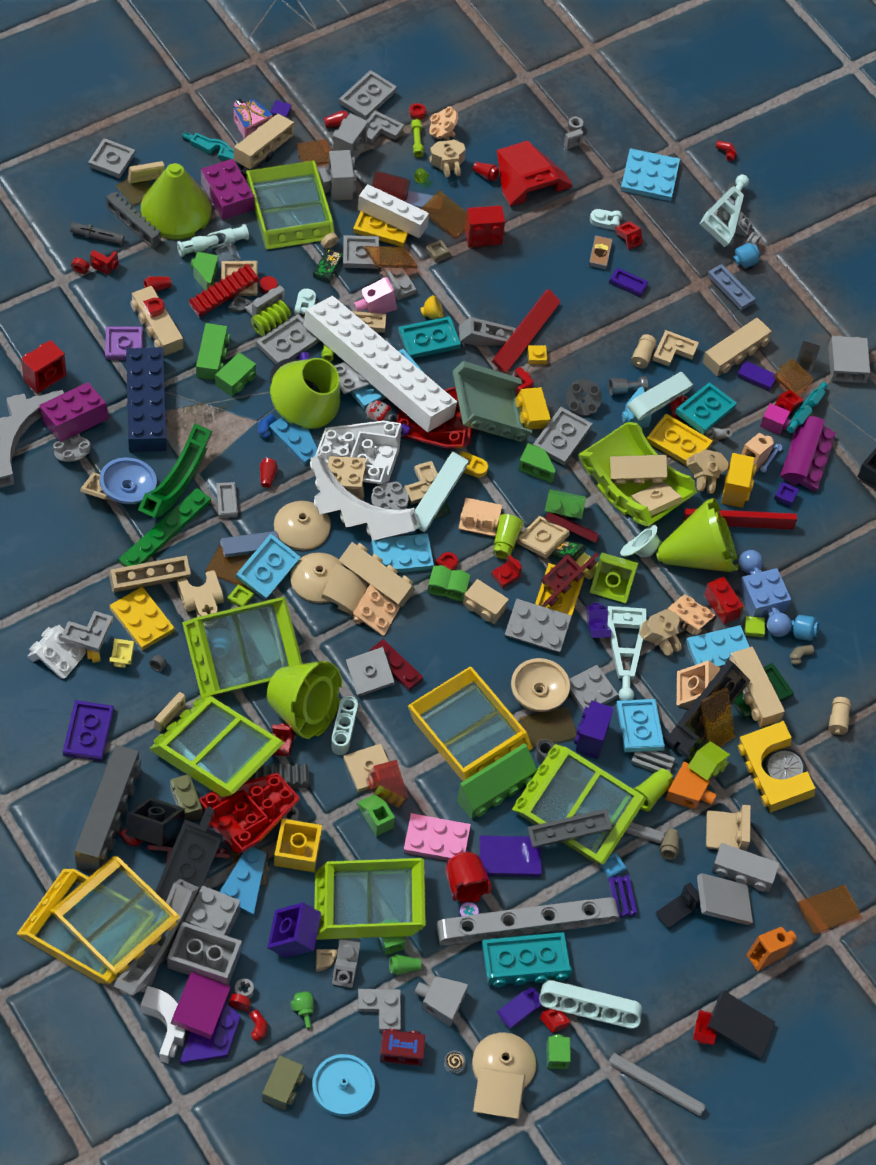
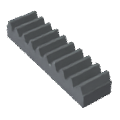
M118 192L110 193L106 196V207L152 249L159 246L161 242L160 230H156L155 225L151 226L150 221L146 222V217H142L141 213H137L136 208L132 209V205H128L127 200L123 201L122 196L118 197Z
M306 763L302 766L298 764L294 766L290 764L286 766L282 764L278 766L263 764L247 780L278 773L291 788H309V766ZM230 765L228 767V780L242 765L237 767Z
M602 809L530 826L527 830L532 849H537L538 847H545L571 839L575 840L579 837L584 838L596 833L609 832L612 830L607 809Z

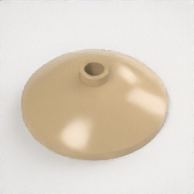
M294 501L288 503L277 512L274 519V531H277L279 540L294 550L314 549L323 544L330 533L331 522L328 514H319L313 502Z
M307 554L301 557L291 569V586L294 592L305 601L317 604L328 603L330 601L321 598L335 563L343 567L345 566L338 561L339 559L330 554Z
M535 658L523 662L516 668L511 679V690L515 699L522 706L533 711L546 712L558 708L565 702L570 690V681L565 670L557 663L548 659Z
M505 1032L495 1033L484 1038L476 1047L472 1059V1068L477 1080L480 1068L526 1075L525 1088L529 1085L535 1074L536 1058L530 1045L521 1037ZM502 1056H508L509 1060H503Z

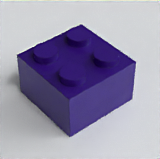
M592 700L589 707L585 706L574 740V744H577L575 752L595 759L599 758L610 725L613 707Z
M304 902L275 910L267 948L284 958L314 951L321 912Z

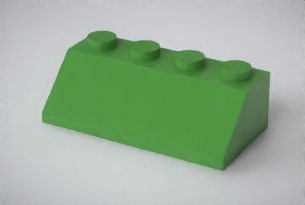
M525 743L460 783L457 802L470 819L476 816L481 817L490 807L500 805L506 797H512L519 792L520 788L527 787L528 782L532 780L537 772L527 745Z

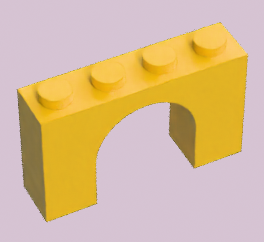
M784 721L741 736L739 745H737L740 755L745 756L747 760L745 765L748 772L754 776L753 783L756 790L760 789L762 793V803L764 807L768 806L770 813L815 796V786L808 771L788 779H775L766 774L762 768V761L767 755L776 750L791 746L792 737Z

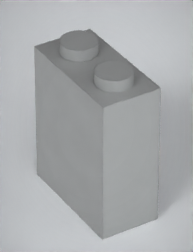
M832 336L828 346L831 381L867 383L870 375L867 338Z

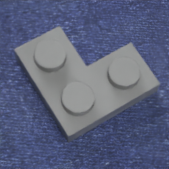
M374 111L367 119V142L372 144L380 133L396 140L404 130V124Z
M94 611L87 627L68 621L61 636V641L99 653L113 622V616Z
M358 989V1012H379V1032L390 1028L400 1030V990Z

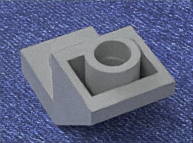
M720 206L713 214L728 227L731 215ZM742 212L739 213L735 234L747 236L751 222Z
M340 939L332 980L333 985L353 988L361 944L360 939Z

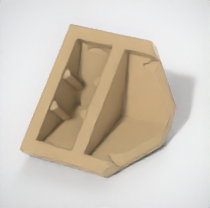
M93 472L81 487L80 492L114 501L102 491L99 482L100 474Z

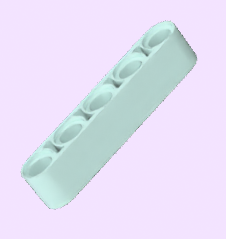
M681 371L634 398L627 405V408L640 421L671 403L677 397L686 394L694 385Z
M455 452L450 454L415 509L419 522L417 529L424 533L427 531L466 469L469 460Z
M552 980L546 981L542 985L539 1001L546 1008L627 1028H636L641 1022L642 1006L634 1000Z

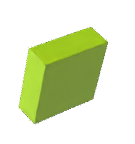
M238 584L227 597V601L234 606H246L254 598V593Z
M745 616V636L764 637L765 618Z

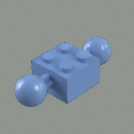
M747 550L741 554L739 566L742 571L750 575L741 578L738 588L750 616H769L767 621L768 631L773 636L783 637L790 632L792 626L790 618L782 613L788 610L791 602L790 595L778 569L775 568L762 572L763 558L761 554L755 550Z

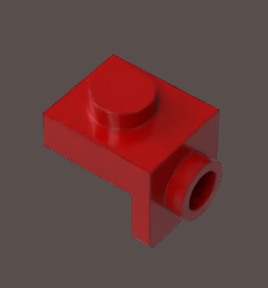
M95 250L90 253V266L107 275L112 270H115L119 264L118 253L115 251L109 257Z
M522 367L517 368L514 377L521 378L522 385L517 387L516 396H518L521 389L533 388L534 384L528 372H525Z
M286 724L272 725L273 735L284 743L273 755L290 757L295 736L292 728Z
M703 1010L698 1012L693 1039L701 1044L709 1043L714 1045L716 1034L706 1028L712 1013Z

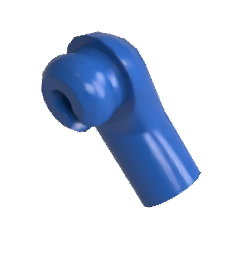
M269 414L258 423V434H261V437L264 439L271 435V432L268 430L269 425L276 421L273 414Z

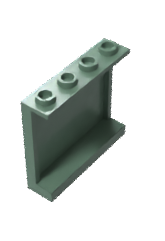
M462 361L452 371L464 426L519 442L525 440L532 433V430L523 428V424L520 421L519 407L515 403L517 397L515 390L518 386L522 385L521 378L466 361Z

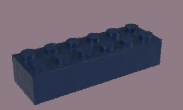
M163 347L126 348L129 452L167 451Z

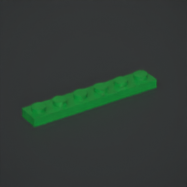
M196 488L119 558V563L123 567L143 564L148 561L211 503V498Z

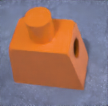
M684 761L668 790L665 800L691 809H697L701 800L712 805L717 794L707 790L710 779L706 780L688 768L689 764Z
M783 927L776 928L758 936L746 956L756 970L760 971L783 958L793 943L797 941V937L793 931L786 932Z

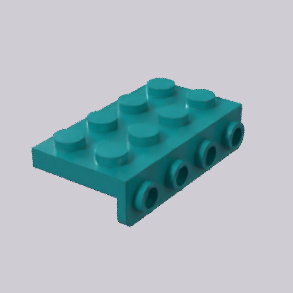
M564 932L482 940L488 986L502 987L511 983L523 985L526 982L532 981L544 983L547 980L554 979L556 981H564L571 977L572 967L569 965Z

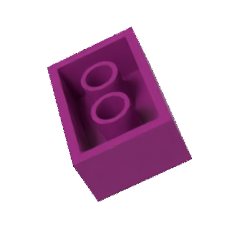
M234 159L201 169V183L222 220L254 210L255 196Z
M89 382L39 405L43 422L59 442L109 419L106 402Z

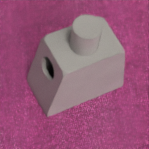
M434 977L431 986L419 982L414 994L425 998L422 1006L424 1011L451 1027L466 995L468 985L441 977Z

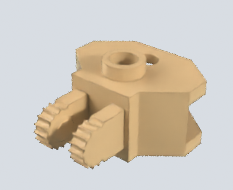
M456 140L437 142L430 148V164L440 168L441 172L444 171L445 177H450V170H454L456 176H460L459 165L465 158V145Z
M704 449L687 458L686 466L694 474V478L697 479V490L703 492L707 481V492L710 494L714 493L716 479L719 478L722 472L728 469V461L721 453Z
M665 609L652 615L649 620L641 624L639 634L642 639L654 643L655 646L659 645L666 656L671 655L673 650L677 652L682 649L681 643L676 636L679 633L677 627L680 621L676 612Z

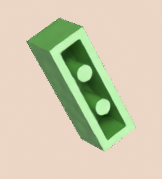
M205 324L196 364L197 378L215 380V374L224 367L222 359H226L227 348L225 346L226 344L229 345L230 342L227 326Z

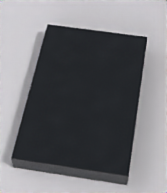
M721 991L706 1028L753 1057L761 1059L775 1021L728 992Z

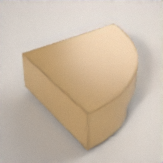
M317 949L316 971L328 969L336 960L337 950Z

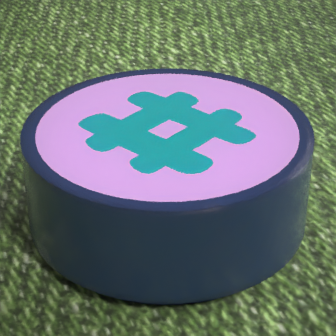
M467 901L459 907V917L479 914V907L474 902Z

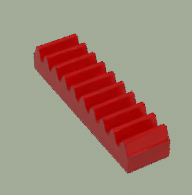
M245 264L243 268H238L237 272L233 271L231 275H227L219 283L216 282L214 286H209L201 294L198 293L195 298L191 297L189 305L200 318L258 282L259 277L249 264Z

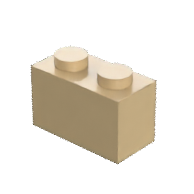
M477 579L464 594L463 605L469 611L479 614L485 621L495 624L507 610L509 599Z

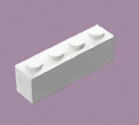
M367 184L359 195L358 210L417 238H420L428 227V212Z

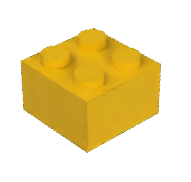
M732 453L726 473L721 504L743 508L745 501H749L754 483L753 476L756 471V465H753L754 457Z
M282 819L274 855V866L315 872L322 836V825Z

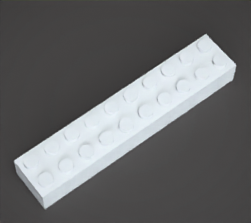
M334 296L306 309L303 326L361 374L362 377L366 378L369 383L426 432L454 417L457 401Z

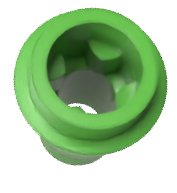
M396 954L395 957H390V973L397 976L420 971L421 959Z

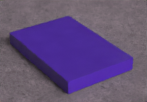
M75 700L62 752L63 756L103 762L114 706Z
M479 836V857L483 861L488 876L541 877V847L532 849L530 837Z

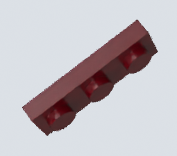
M384 639L369 650L370 652L383 647L392 676L408 692L423 681V676Z

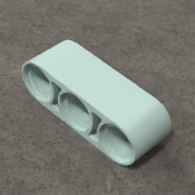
M352 696L343 697L340 701L331 743V749L337 755H344L349 750L358 708V702ZM342 741L344 742V744H338L336 742Z

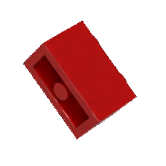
M725 577L708 583L704 596L723 625L740 618L743 604Z

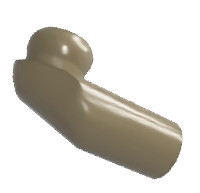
M813 645L796 647L790 654L791 663L793 665L801 664L802 656L814 654Z

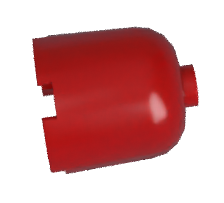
M459 852L447 862L445 872L453 901L460 900L461 904L467 901L475 903L481 900L480 896L485 893L487 895L490 894L492 886L483 861L478 855L472 852Z

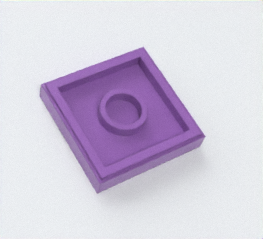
M106 327L105 360H126V348H142L143 327Z

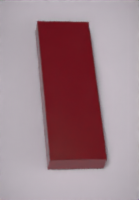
M549 512L545 517L546 520L595 543L599 542L601 534L556 513Z

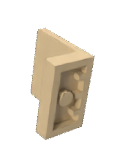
M330 456L328 467L335 478L348 492L364 501L363 480L367 462L366 458Z
M742 805L740 812L737 813L707 811L706 848L719 850L721 843L747 851L750 843V805Z

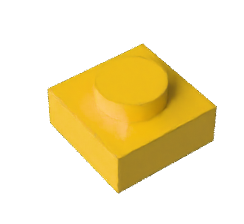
M528 346L529 364H547L546 346Z

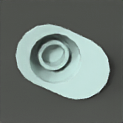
M657 526L647 527L637 537L628 542L621 549V556H629L635 553L640 557H649L654 554L662 543L656 534Z

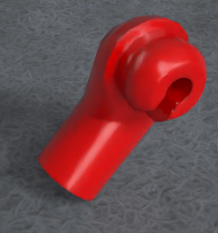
M256 1009L249 1015L255 1023L251 1037L255 1041H260L261 1038L266 1036L268 1023L258 1009Z

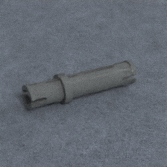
M72 222L70 228L71 233L84 235L85 238L89 239L92 237L123 245L125 234L95 228L90 224L87 226Z

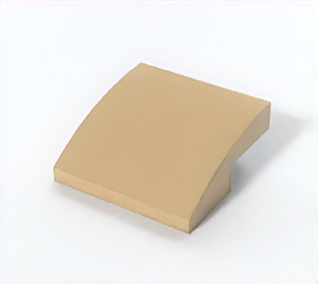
M335 563L321 598L339 605L337 609L353 615L369 583L349 569Z
M480 1068L473 1111L519 1119L526 1075Z

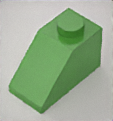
M197 252L196 258H192L191 269H193L194 278L204 290H207L209 286L212 287L218 270V255Z
M527 444L520 458L518 471L553 483L556 470L548 454L539 446Z

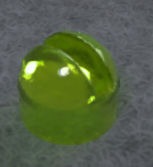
M418 168L414 173V180L417 183H424L429 178V174L422 168Z

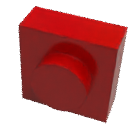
M554 1009L544 1011L540 1016V1019L552 1033L567 1028L571 1022L562 1011Z

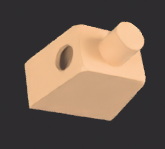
M758 433L745 444L741 455L755 456L753 465H756L757 471L768 459L774 445V440L770 436Z

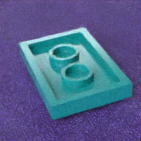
M450 316L398 328L405 351L412 359L461 348L460 340Z
M709 382L676 409L675 414L704 434L735 409L737 402Z

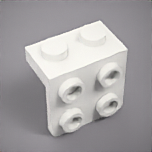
M57 625L53 628L48 627L41 636L43 638L40 642L36 641L29 650L31 652L27 658L32 662L40 659L59 678L64 679L83 658L86 650L85 648L61 641L64 629Z

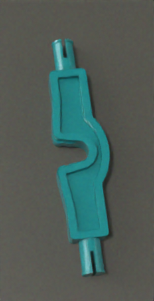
M186 131L182 134V138L189 140L191 146L207 154H211L214 150L219 149L218 158L220 160L234 159V149L230 148L222 140L210 139L198 133L192 135Z
M821 382L819 387L813 390L808 398L798 407L796 414L789 422L788 432L793 433L811 414L812 407L816 406L826 393L825 389L828 387L826 382Z

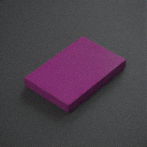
M191 971L170 1024L211 1039L231 986Z

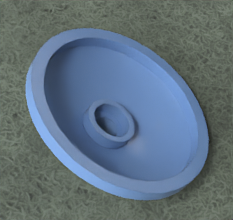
M125 457L107 463L101 470L99 482L102 491L110 499L123 504L141 503L145 492H150L156 488L157 478L153 469L145 462Z

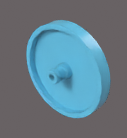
M348 1054L331 1056L324 1060L314 1073L312 1083L314 1098L318 1105L331 1115L339 1117L356 1115L363 1111L373 1098L375 1089L373 1073L369 1066L356 1056Z

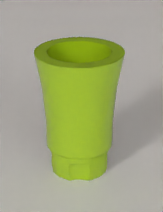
M502 514L498 517V528L493 544V554L497 558L507 559L511 555L519 533L524 526V522L514 515Z
M659 769L643 783L633 788L647 798L641 806V810L651 811L655 803L672 785L674 781L673 775L668 770Z

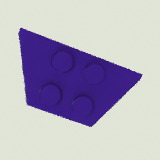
M225 1002L211 1039L190 1032L180 1064L184 1065L187 1062L200 1060V1062L209 1061L212 1058H227L240 1022V1015Z

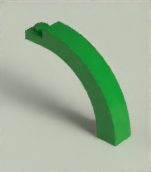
M194 423L174 467L158 487L150 492H145L138 508L139 511L157 518L166 513L178 501L203 461L208 450L206 447L212 435V430Z

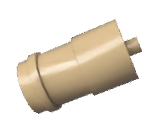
M645 334L639 339L638 346L631 358V363L635 367L644 369L648 366L652 352L656 347V339L653 336Z
M836 697L832 702V713L828 729L833 734L843 735L848 732L849 713L851 710V701L848 698Z

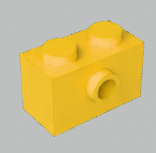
M542 387L521 389L515 399V403L519 407L520 421L523 423L524 428L530 430L545 428L551 418Z

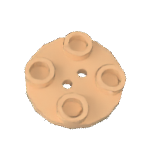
M449 106L441 112L433 114L430 119V134L437 139L445 138L450 140V136L454 138L455 133L453 129L458 121V113Z

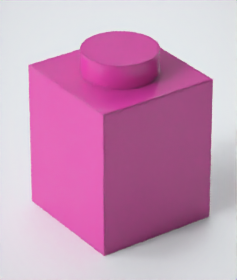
M770 403L760 427L781 435L783 429L787 430L790 424V419H788L790 411Z

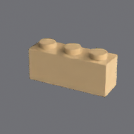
M666 455L610 457L611 481L615 482L616 485L626 484V481H633L634 484H644L645 481L663 483V480H667Z

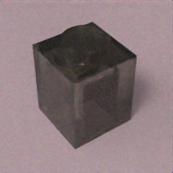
M803 341L795 367L812 372L820 346Z

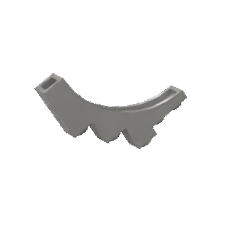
M63 390L34 396L26 399L25 393L6 398L10 416L0 418V488L14 485L12 472L14 450L25 431L42 417L39 405L64 394Z
M182 879L173 884L166 903L180 916L176 921L177 925L170 931L165 930L160 935L161 939L156 944L148 945L144 949L145 953L140 958L134 959L124 973L116 979L114 987L120 989L121 993L134 995L137 992H145L147 986H152L159 965L167 959L174 938L177 936L182 921L185 922L199 887ZM161 911L156 923L166 916L163 911Z

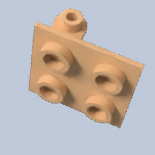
M465 498L458 529L495 537L502 505Z
M370 584L353 612V621L356 624L364 622L384 636L401 606Z
M685 594L667 608V610L677 613L680 619L678 626L685 621L682 628H686V631L697 636L701 633V628L715 617V614L708 608L703 607L692 597Z

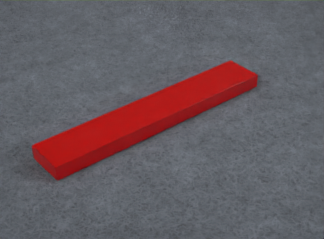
M550 289L543 293L491 361L501 373L508 372L561 302Z
M685 509L683 522L697 509ZM719 511L722 517L725 518L728 527L794 530L797 522V514Z

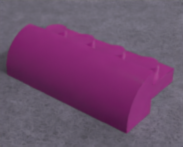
M808 416L803 424L795 429L780 477L794 486L799 483L815 492L819 487L836 432L824 426L825 420Z

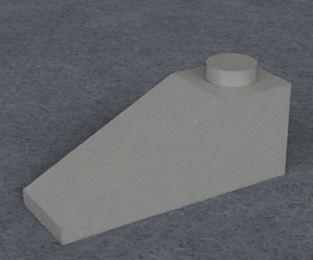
M470 317L459 325L460 342L475 346H503L516 328Z

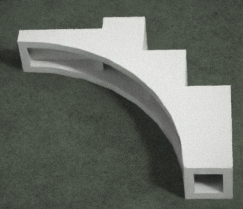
M323 453L316 454L310 458V467L316 476V487L320 490L314 496V505L319 514L341 510L340 517L346 527L367 523V532L371 536L372 541L415 531L419 527L414 508L394 510L370 505L355 497L339 483L328 467Z

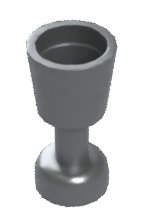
M642 376L638 381L628 382L626 378L609 379V392L611 396L628 392V389H639V387H643L644 392L648 391L646 376Z

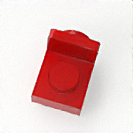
M629 221L615 227L616 234L626 240V247L629 250L643 244L641 228Z
M788 390L778 397L775 405L790 411L791 414L792 410L798 408L804 399L792 390Z
M510 555L507 557L505 564L491 571V576L503 589L521 577L522 565Z

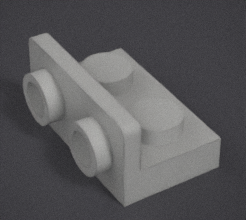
M382 264L380 277L381 279L388 278L397 301L416 294V288L401 264L389 268L386 264Z
M281 285L271 289L267 294L255 299L254 302L246 306V311L253 317L260 311H264L265 308L275 304L278 300L284 302L285 289Z

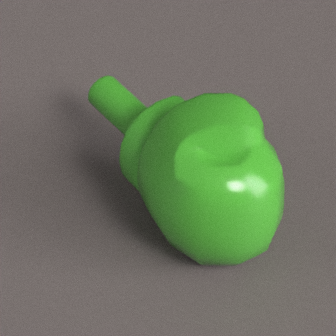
M307 991L296 993L294 1000L290 1002L291 1008L294 1011H298L299 1016H304L306 1029L311 1028L309 1015L314 1013L313 995Z

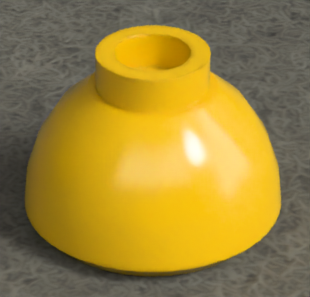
M430 296L425 301L424 306L421 307V313L424 318L429 317L433 320L443 318V309L436 296Z

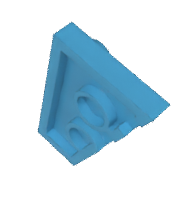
M252 846L244 851L220 893L240 900V910L254 917L266 853Z

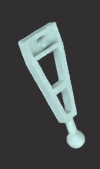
M739 175L736 178V187L730 188L705 213L700 222V225L724 247L730 243L736 230L744 196L741 190L749 184V178L746 175ZM731 195L735 198L734 205L727 200ZM720 206L731 215L728 227L713 214Z
M608 606L607 625L611 629V637L609 639L618 679H622V689H620L618 694L621 701L633 700L634 692L630 688V679L634 680L643 639L638 633L635 649L619 648L615 627L635 628L640 631L641 624L646 621V609ZM621 656L633 657L630 671L623 670Z

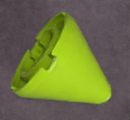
M173 163L167 166L144 195L141 201V215L146 217V222H151V226L155 225L156 230H160L161 237L185 239L194 236L196 231L199 229L203 230L208 225L211 218V202L205 191L180 164Z
M715 498L706 500L658 546L656 556L659 562L662 561L665 565L722 572H733L739 569L738 564H733V561L737 560L736 550L727 522L719 512L721 508Z

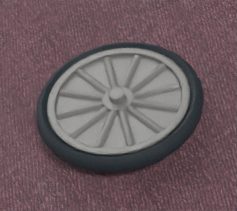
M783 748L772 752L766 758L764 769L765 773L772 778L788 779L806 772V763L803 757L796 751Z

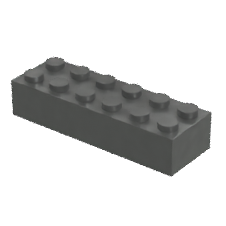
M115 744L74 850L77 869L95 873L109 860V850L113 851L116 839H114L116 832L119 833L122 827V816L126 815L129 809V797L133 798L135 793V781L140 780L142 769L140 768L142 760L139 759V751Z

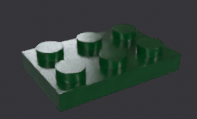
M771 663L763 667L780 702L793 697L794 692L775 665ZM741 692L732 704L743 720L752 717V710L745 703L744 694Z

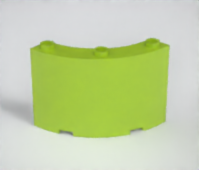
M626 422L578 454L588 475L592 474L598 482L596 487L616 509L624 515H631L633 521L641 525L650 526L697 493L695 481L691 476L682 474L667 464V480L663 481L682 497V502L651 516L647 506L633 501L631 495L658 483L645 481L644 484H634L633 481H626V484L616 485L615 482L611 481L610 457L658 454L645 438L639 424Z

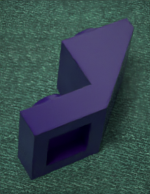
M592 603L591 606H586L588 630L591 637H611V629L607 625L608 609L602 603Z
M532 987L512 999L498 1010L497 1014L501 1017L502 1022L511 1029L521 1024L531 1013L542 1009L543 1005L539 1001L540 995Z

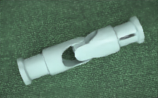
M243 224L239 228L216 231L207 236L193 237L185 242L177 241L178 252L181 257H184L188 253L203 252L210 246L211 248H218L234 244L238 240H249V232L246 225ZM215 234L222 235L224 241L222 244L218 245L219 239Z

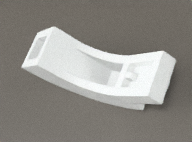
M147 986L141 1003V1013L156 1017L165 1024L167 1034L159 1055L160 1061L168 1064L170 1057L174 1058L177 1046L184 1045L185 1029L170 1024L178 1003L166 992Z

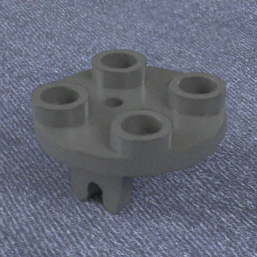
M579 379L568 387L566 403L575 414L590 415L595 413L600 407L602 392L595 382L588 379Z

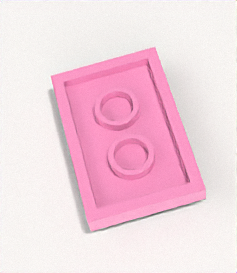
M411 813L403 853L449 861L455 854L466 852L471 824Z

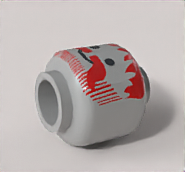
M378 400L373 403L370 402L365 410L368 422H391L393 419V414H391L392 408Z

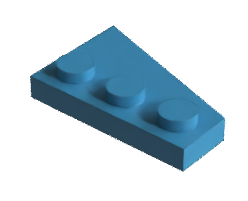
M283 417L269 425V431L304 466L311 461L310 458L316 455L317 447L308 429H304L295 423L291 424Z

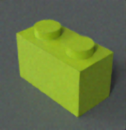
M710 741L696 752L688 768L704 779L709 780L713 776L717 777L720 771L723 772L729 764L727 759L730 754Z

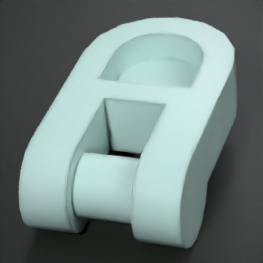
M595 209L590 214L592 225L614 231L615 227L620 226L619 221L622 219L620 211L611 212Z
M302 289L299 292L294 315L305 314L306 309L315 305L316 294L313 290Z

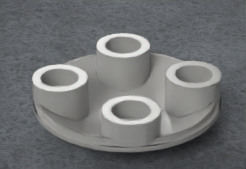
M78 433L64 441L55 442L53 444L54 455L61 461H76L89 453L91 444L89 440L80 437Z

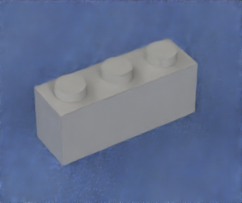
M721 843L711 872L716 873L719 877H727L738 883L753 886L759 891L770 892L779 863Z

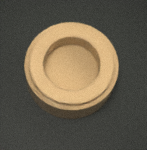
M329 233L320 243L324 249H330L337 244L339 238L335 233Z

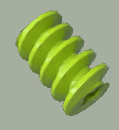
M278 300L275 304L265 308L264 311L254 315L251 318V324L254 330L263 337L265 332L269 333L271 329L277 328L276 325H282V321L284 323L288 321L287 316L290 317L291 312L283 301Z

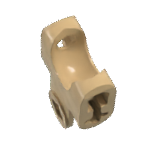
M214 570L205 573L207 577L206 583L200 587L190 585L185 577L177 579L178 591L185 612L195 610L197 617L218 612L217 604L224 603V599ZM218 619L204 622V627H214Z

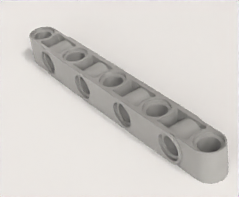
M608 897L439 920L436 923L439 943L441 945L479 942L485 939L517 937L611 924L619 921L620 917L616 899ZM590 911L593 915L588 916L584 912ZM549 916L553 920L547 921L544 919V917ZM510 922L512 926H506L503 923ZM469 927L472 931L466 932L462 928Z

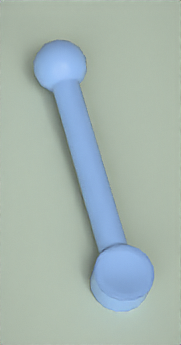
M781 444L775 445V450L769 459L760 467L761 472L767 471V466L778 451L782 450Z

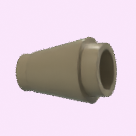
M668 829L659 848L661 856L668 860L675 859L679 854V837L676 829Z

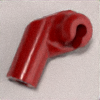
M717 141L716 149L724 150L728 161L736 159L737 152L732 143Z
M685 395L677 397L670 404L671 416L676 420L680 419L675 414L676 409L688 400Z

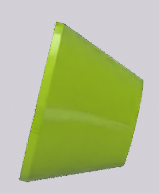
M322 358L289 362L280 367L273 376L270 386L272 403L277 412L291 424L295 423L304 429L324 427L335 418L340 408L339 374L329 361ZM304 379L313 382L321 393L309 388Z
M328 661L282 667L274 673L267 689L268 704L300 737L305 739H311L313 736L318 737L330 726L338 711L341 701L338 698L339 687L342 688L340 671L335 664Z

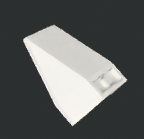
M376 421L325 428L316 454L323 453L327 464L330 456L366 458L363 482L383 484L389 481L399 453L402 425L397 422Z

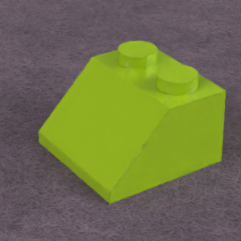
M601 553L590 593L627 603L638 563Z

